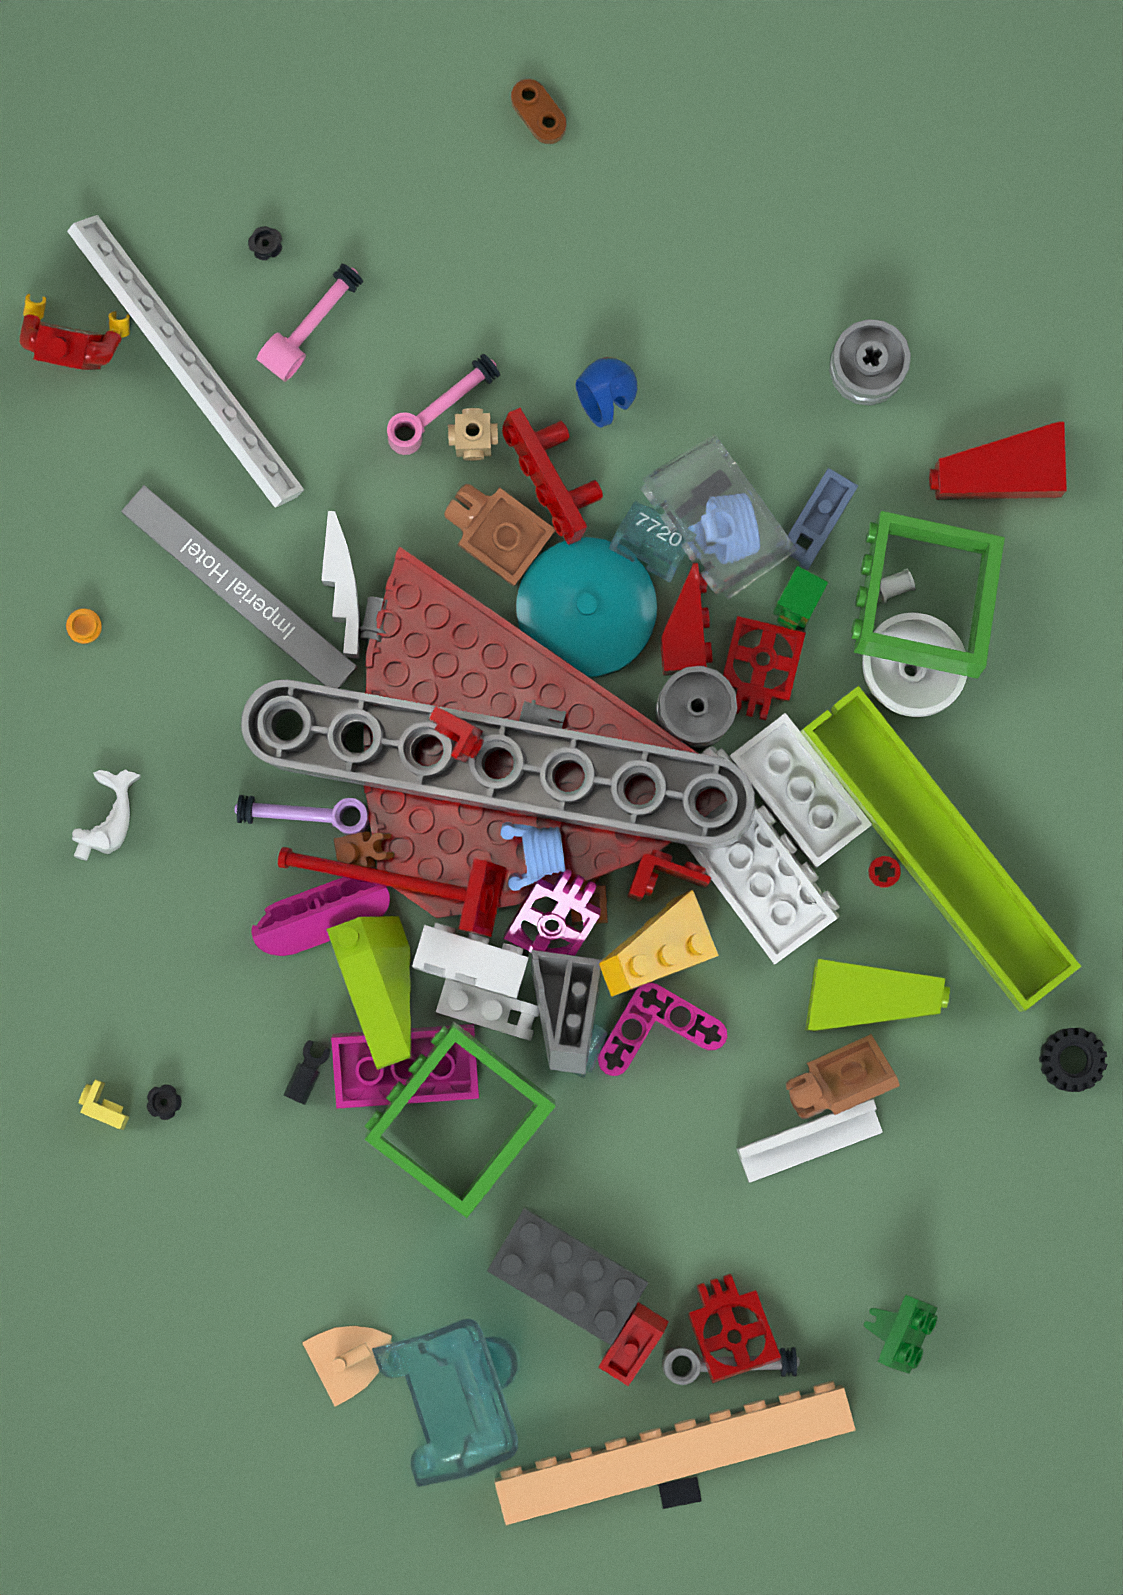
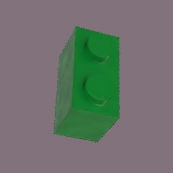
M796 566L772 613L778 617L776 621L794 631L797 627L803 630L828 582Z

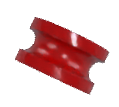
M881 856L874 859L868 868V876L871 882L881 888L894 885L901 875V868L898 862L889 856ZM883 862L891 864L889 869L894 868V876L887 877L886 882L879 881L880 875L875 876L874 871L875 867H881Z

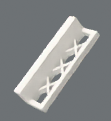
M867 1100L837 1115L830 1113L737 1148L736 1150L748 1182L756 1181L883 1133L875 1113L877 1108L874 1100Z

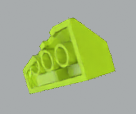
M399 916L358 917L328 928L327 932L377 1070L411 1058V948Z

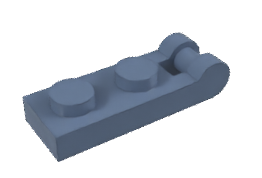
M828 468L778 553L785 558L788 555L800 562L799 566L808 571L858 488V485ZM800 535L812 541L808 550L796 544Z

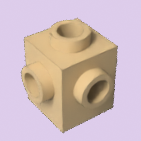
M463 409L462 414H455V424L448 425L449 446H455L456 456L463 457L464 460H483L484 456H491V445L498 444L497 423H491L490 413H483V409ZM467 429L480 430L478 435L473 437L466 433Z

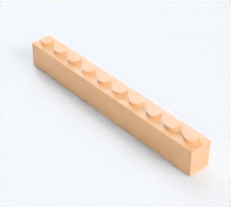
M829 1381L813 1386L814 1392L800 1395L799 1390L779 1395L780 1401L766 1405L765 1400L754 1401L744 1405L745 1411L731 1414L730 1409L721 1410L709 1414L710 1420L696 1424L695 1419H688L675 1423V1430L661 1433L660 1428L641 1432V1439L627 1443L625 1437L605 1442L606 1448L592 1452L591 1447H585L571 1451V1458L557 1461L556 1456L535 1461L536 1467L522 1471L521 1466L501 1470V1477L495 1478V1486L505 1524L509 1525L856 1431L845 1388L842 1385L835 1386L834 1381Z

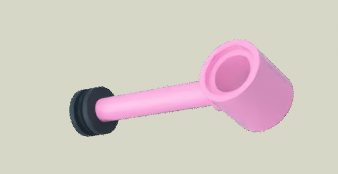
M342 263L340 269H337L338 272L335 271L333 273L337 281L290 337H284L277 332L260 350L257 360L284 382L296 373L306 358V354L299 348L300 345L347 290L354 293L357 290L356 287L363 283V279L354 268H350Z
M484 353L481 354V359L477 358L478 361L474 360L472 362L475 368L417 416L410 413H399L393 416L387 426L390 447L401 455H409L416 452L422 444L425 426L484 380L490 384L492 379L495 380V377L498 378L500 376L496 363ZM402 427H409L415 432L413 438L408 441L399 440L395 433Z

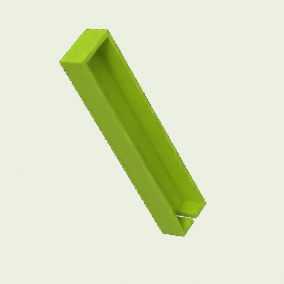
M859 686L832 706L830 709L832 714L827 710L802 729L801 734L869 819L873 828L1019 1012L1029 1009L1082 967Z

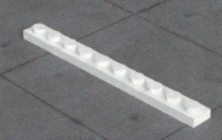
M95 215L73 223L67 232L273 506L276 508L297 498L304 491L303 487L99 216Z

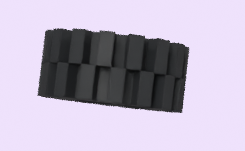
M1083 1028L1058 1030L1055 1034L1050 1035L1047 1038L1048 1041L1042 1045V1055L1039 1056V1062L1042 1063V1068H1040L1042 1074H1045L1046 1080L1050 1084L1055 1085L1059 1090L1080 1092L1095 1086L1097 1081L1102 1079V1073L1107 1068V1064H1105L1107 1051H1104L1102 1048L1104 1044L1095 1037L1094 1033L1088 1032ZM1068 1046H1077L1086 1055V1065L1077 1074L1066 1072L1060 1064V1055Z

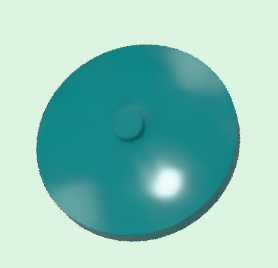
M583 537L581 540L570 545L563 541L539 555L524 574L517 595V621L522 632L587 677H603L629 665L647 645L657 616L656 593L652 580L642 563L625 548L599 538Z

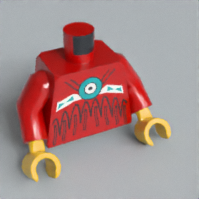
M27 294L25 297L20 344L23 349L34 352L33 360L81 370H101V365H106L111 361L121 342V338L130 334L129 314L124 319L119 320L117 319V312H111L109 314V331L105 334H99L41 322L45 313L46 298L43 297L42 302L35 303L30 300L31 294Z

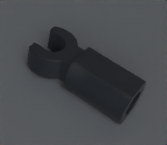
M311 1040L305 1043L303 1047L305 1059L302 1064L298 1062L283 1094L306 1105L320 1075L317 1069L319 1065L324 1064L329 1059L331 1049L325 1048L321 1057L314 1058L310 1053L314 1043Z

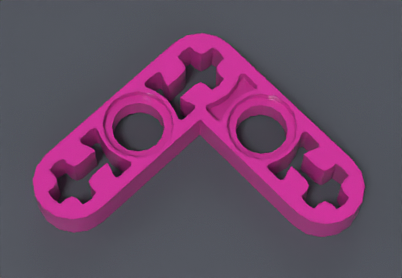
M647 983L639 986L599 1053L598 1065L605 1074L610 1076H618L624 1073L655 1021L708 1051L717 1050L725 1044L727 1029L721 1021L655 983ZM651 989L656 990V999L663 1003L666 1002V997L673 999V1002L666 1008L663 1019L656 1015L661 1010L659 1007L650 1005L647 1009L642 1006L644 1002L643 998L640 997L642 991L648 993ZM677 1006L685 1007L690 1012V1022L684 1027L675 1026L670 1020L671 1011ZM697 1014L704 1018L700 1025L708 1029L713 1025L718 1027L717 1034L721 1036L719 1042L711 1041L710 1044H706L704 1042L705 1035L698 1030L695 1031L694 1037L687 1033L695 1025ZM628 1019H635L642 1026V1033L635 1040L627 1039L622 1034V1024ZM617 1036L624 1044L634 1046V1049L631 1053L624 1049L620 1056L621 1061L624 1062L621 1068L615 1066L612 1070H609L606 1067L608 1061L604 1059V1056L607 1052L613 1054L617 1049L618 1044L612 1043L613 1038Z

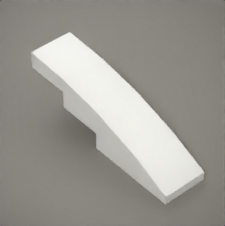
M328 511L321 581L324 586L335 587L332 614L334 622L346 623L343 654L347 658L359 659L360 613L357 584L350 552L335 511Z

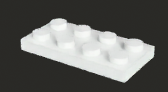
M786 713L729 756L733 763L746 774L752 788L815 869L872 825Z

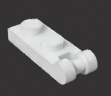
M446 978L436 1013L531 1041L534 1033L531 1027L534 1017L539 1016V1009L537 1005ZM511 1009L521 1012L517 1025L507 1023Z

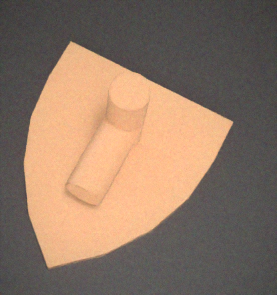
M345 1326L327 1330L302 1342L335 1407L361 1392L376 1377L388 1355L392 1335L370 1327Z

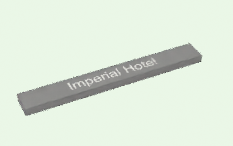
M145 485L123 508L122 514L324 686L339 689L357 669L354 663Z

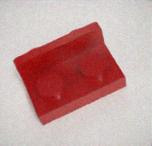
M435 706L429 717L430 720L437 723L434 730L457 742L451 756L465 763L469 757L475 759L484 743V739L480 738L483 731Z

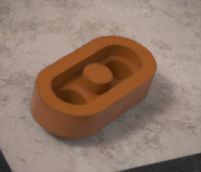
M533 79L519 81L513 87L511 93V102L514 110L538 141L544 144H554L560 141L566 132V118L538 81ZM526 91H531L535 97L528 101L522 95ZM545 119H553L556 124L552 128H546L542 123Z

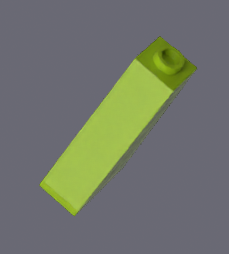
M817 959L814 965L805 1030L818 1031L937 1015L941 1013V1007L947 1008L950 987L944 986L945 978Z

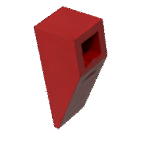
M693 563L661 636L663 676L673 675L686 667H707L706 663H712L711 642H705L704 628H710L708 607H702L701 594L707 593L706 573H699L698 563Z

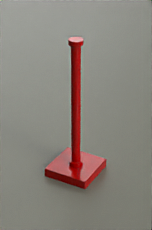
M282 847L278 855L279 868L288 869L289 866L464 901L459 929L492 937L506 867L473 858L468 887L294 853L288 847Z

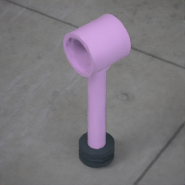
M239 795L238 802L235 805L237 823H242V820L245 823L247 820L248 824H252L254 817L332 823L333 827H336L345 835L365 832L370 825L368 809L361 801L354 798L340 800L334 805L333 809L255 803V797L251 795L249 799L247 795L245 799L244 795ZM356 808L361 814L360 821L355 826H345L342 821L343 813L347 809Z

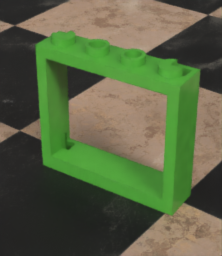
M881 511L875 523H869V530L866 535V543H871L869 554H865L862 560L860 574L866 575L864 586H859L855 606L861 609L859 619H854L851 628V638L856 639L854 653L978 679L987 664L1005 537ZM888 534L982 554L967 652L873 633Z
M453 1022L449 1028L443 1025L439 1032L434 1035L430 1042L435 1046L427 1056L421 1053L408 1069L412 1075L404 1085L398 1082L386 1097L390 1103L381 1113L376 1110L371 1115V1118L364 1126L368 1129L364 1140L460 1214L468 1218L555 1108L556 1103L555 1099L457 1023ZM455 1042L534 1102L533 1106L462 1196H459L382 1136Z

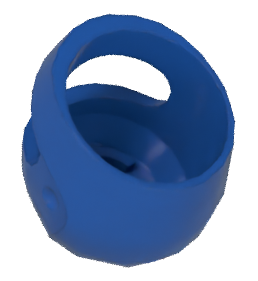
M613 357L600 358L588 365L575 383L579 400L586 414L600 428L612 423L614 417L613 402L621 409L626 410L633 403L638 390L637 378L631 367L624 361Z

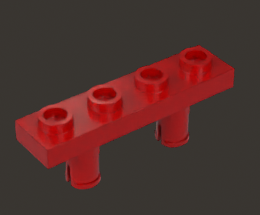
M521 407L508 412L502 426L503 437L510 447L513 446L518 454L522 472L532 479L539 502L542 506H547L551 513L555 531L559 536L565 538L568 545L581 540L587 525L578 510L602 500L603 493L596 480L568 491L546 454L545 450L568 441L569 432L564 422L558 421L535 432Z

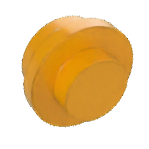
M82 608L70 614L66 622V630L70 638L75 642L88 644L99 637L102 630V622L94 611Z

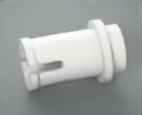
M907 568L881 579L878 602L885 604L888 598L915 590L913 577Z

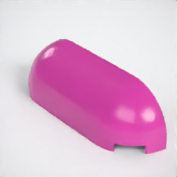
M346 877L339 878L277 901L264 909L266 915L261 918L257 926H252V938L256 946L267 954L287 956L299 953L330 941L327 932L328 928L358 917L383 916L390 903L388 889L386 885Z

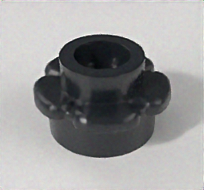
M267 226L259 227L249 238V249L260 260H268L269 257L275 258L282 251V236L276 229ZM268 241L269 245L263 246V242Z
M164 1084L160 1088L154 1087L147 1095V1110L153 1117L159 1116L162 1120H168L173 1118L176 1110L178 1111L181 1108V1096L176 1094V1089L171 1085ZM162 1099L167 1100V1104L165 1106L161 1105Z

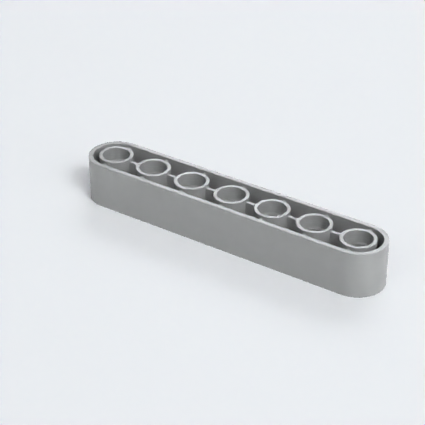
M275 680L264 684L250 696L242 712L241 729L249 749L261 760L288 772L709 849L726 847L738 841L750 828L755 815V797L748 777L737 765L719 757L439 707L483 731L480 738L484 739V743L475 759L469 757L465 763L451 756L457 742L434 730L437 723L430 720L429 717L435 706L294 680ZM288 712H297L303 720V729L300 735L293 740H281L276 730L278 720ZM356 725H367L373 733L371 746L362 753H351L346 746V735ZM428 737L439 739L443 745V755L439 762L432 766L420 765L415 757L418 743ZM497 750L510 752L514 759L511 773L502 779L490 778L485 771L487 757ZM566 763L579 764L585 773L583 784L573 792L561 791L555 783L557 770ZM647 776L655 782L656 792L653 799L644 805L632 804L625 795L627 783L633 777ZM709 788L718 789L727 797L725 811L715 818H706L699 814L696 809L698 795Z

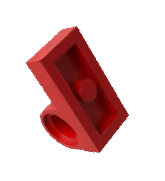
M637 1302L614 1343L602 1358L598 1368L629 1386L664 1334L669 1321Z

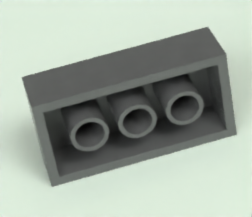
M525 1207L487 1270L489 1273L611 1346L648 1285V1281Z

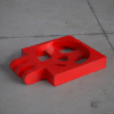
M737 616L723 671V676L729 680L733 689H737L736 714H739L742 708V701H746L748 706L745 716L753 717L755 705L758 704L762 705L759 719L766 721L772 698L789 702L805 632L794 631L789 628ZM763 630L759 645L754 648L738 645V641L747 633ZM776 634L781 635L787 641L793 654L792 658L777 655L773 648ZM760 652H765L769 655L770 661L767 665L757 663L756 656ZM734 659L750 663L753 668L750 683L742 682L733 668ZM772 669L789 672L787 679L780 685L771 689L764 687L767 672Z
M731 1274L723 1276L724 1284L727 1288L725 1291H722L717 1278L710 1280L714 1293L710 1296L704 1283L696 1285L704 1308L688 1313L689 1321L712 1383L781 1359L757 1291L754 1290L739 1295ZM742 1306L755 1313L757 1321L744 1326L737 1323L732 1308ZM718 1314L723 1327L720 1334L705 1339L703 1332L706 1321L711 1315ZM731 1330H736L741 1334V1340L738 1343L729 1342L727 1334ZM763 1335L765 1339L764 1349L755 1360L751 1361L746 1349L747 1342ZM726 1349L732 1352L737 1366L723 1364L710 1353Z

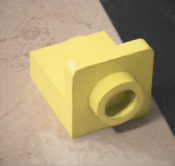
M94 1080L92 1085L86 1084L79 1099V1104L83 1105L80 1113L124 1130L129 1116L122 1114L124 1107L107 1099L103 1100L102 1105L97 1103L105 1083Z

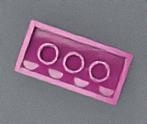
M474 1024L459 1025L475 1037ZM442 1026L411 1028V1058L378 1070L363 1032L332 1034L336 1109L388 1105L390 1101L386 1097L398 1082H401L403 1085L412 1075L408 1069L421 1053L427 1056L435 1045L430 1041ZM455 1042L407 1104L479 1099L477 1058Z

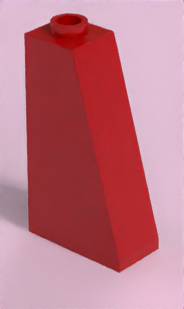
M1064 422L1051 423L939 458L935 464V469H930L929 471L930 490H935L936 500L1062 497L1067 491Z

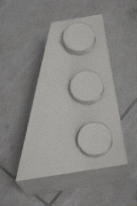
M531 950V972L549 1067L551 1070L586 1074L602 971L599 963L602 960Z

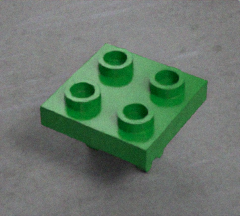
M905 1295L898 1313L870 1308L869 1313L876 1317V1322L865 1321L864 1327L885 1342L877 1362L910 1374L912 1368L915 1369L922 1359L923 1349L921 1346L926 1334L930 1335L936 1326L937 1315L935 1313L937 1307Z

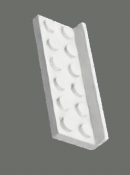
M712 746L701 753L703 755L723 758L733 763L722 748L717 751ZM727 802L706 818L720 816L725 811ZM755 802V815L748 831L735 843L717 849L686 846L700 865L706 868L708 876L712 877L711 880L775 965L840 917L836 911L840 906L828 890L823 893L817 886L815 881L819 877L807 862L801 864L794 853L798 849L788 835L785 833L780 836L773 827V824L777 821L765 805L759 808Z

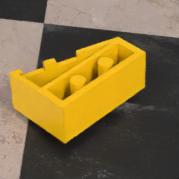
M693 889L673 898L660 912L645 922L644 926L628 937L599 963L611 997L719 956Z

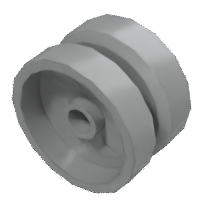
M867 319L852 324L842 332L831 354L829 372L834 387L842 397L855 404L871 406L885 402L897 393L909 370L911 353L907 340L896 327L885 321ZM871 360L875 366L872 367L871 362L866 365L863 361Z
M704 666L686 667L673 674L659 693L655 706L657 725L693 750L706 749L717 743L733 724L737 711L736 693L729 680L717 670ZM691 703H694L696 708L701 707L703 710L701 712H694L691 709Z

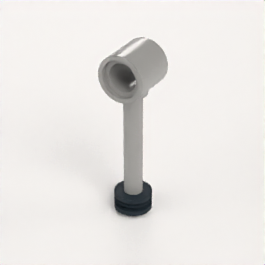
M684 1346L670 1348L662 1359L664 1374L672 1382L679 1385L693 1382L700 1375V1372H708L703 1357H699V1354H695ZM791 1347L790 1351L788 1348L787 1351H785V1348H780L781 1359L779 1361L753 1370H780L781 1377H786V1373H788V1376L790 1373L792 1376H797L799 1358L796 1354V1348ZM680 1355L687 1356L690 1360L689 1371L683 1375L674 1374L671 1369L674 1358ZM733 1356L714 1357L723 1364L737 1366ZM749 1356V1357H750V1360L753 1361V1360H755L758 1356Z

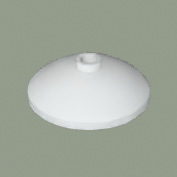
M899 614L884 621L873 632L966 652L960 638L946 623L927 614ZM863 655L862 658L864 678L872 694L885 707L905 716L925 717L944 710L960 695L967 676L867 655ZM906 666L912 667L915 671V676L907 675L904 668Z

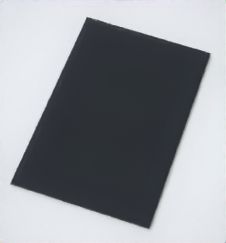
M697 1476L658 1484L663 1509L702 1502Z

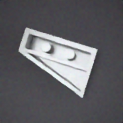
M435 923L434 928L424 925L412 965L414 969L517 999L529 957L522 955L523 948L503 943L501 949L488 945L490 939L480 935L469 933L468 938L454 934L456 929L446 925Z

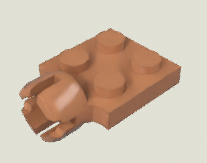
M465 484L459 489L455 497L470 510H467L452 499L444 513L446 519L457 526L463 533L462 539L457 545L514 587L555 532V529L500 487L495 494L488 496L471 484Z
M872 1034L807 1063L809 1072L798 1075L785 1083L786 1090L790 1089L789 1095L793 1108L801 1119L811 1118L826 1109H830L834 1115H837L900 1086L895 1072Z

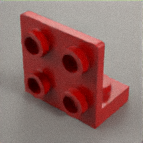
M652 849L651 855L643 853L627 897L640 902L644 895L650 896L659 875L652 872L653 869L704 888L709 885L712 877L705 875L706 868L691 862H686L684 866H680L671 862L673 856Z

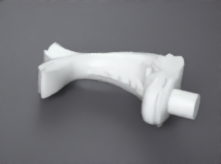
M103 770L93 772L95 779L99 783L110 787L116 792L117 800L113 804L110 815L106 817V821L102 822L100 826H95L91 830H82L80 828L73 830L72 840L78 843L74 857L87 861L91 849L111 854L121 847L130 821L128 788L140 779V774L127 770L121 771L118 775H113Z

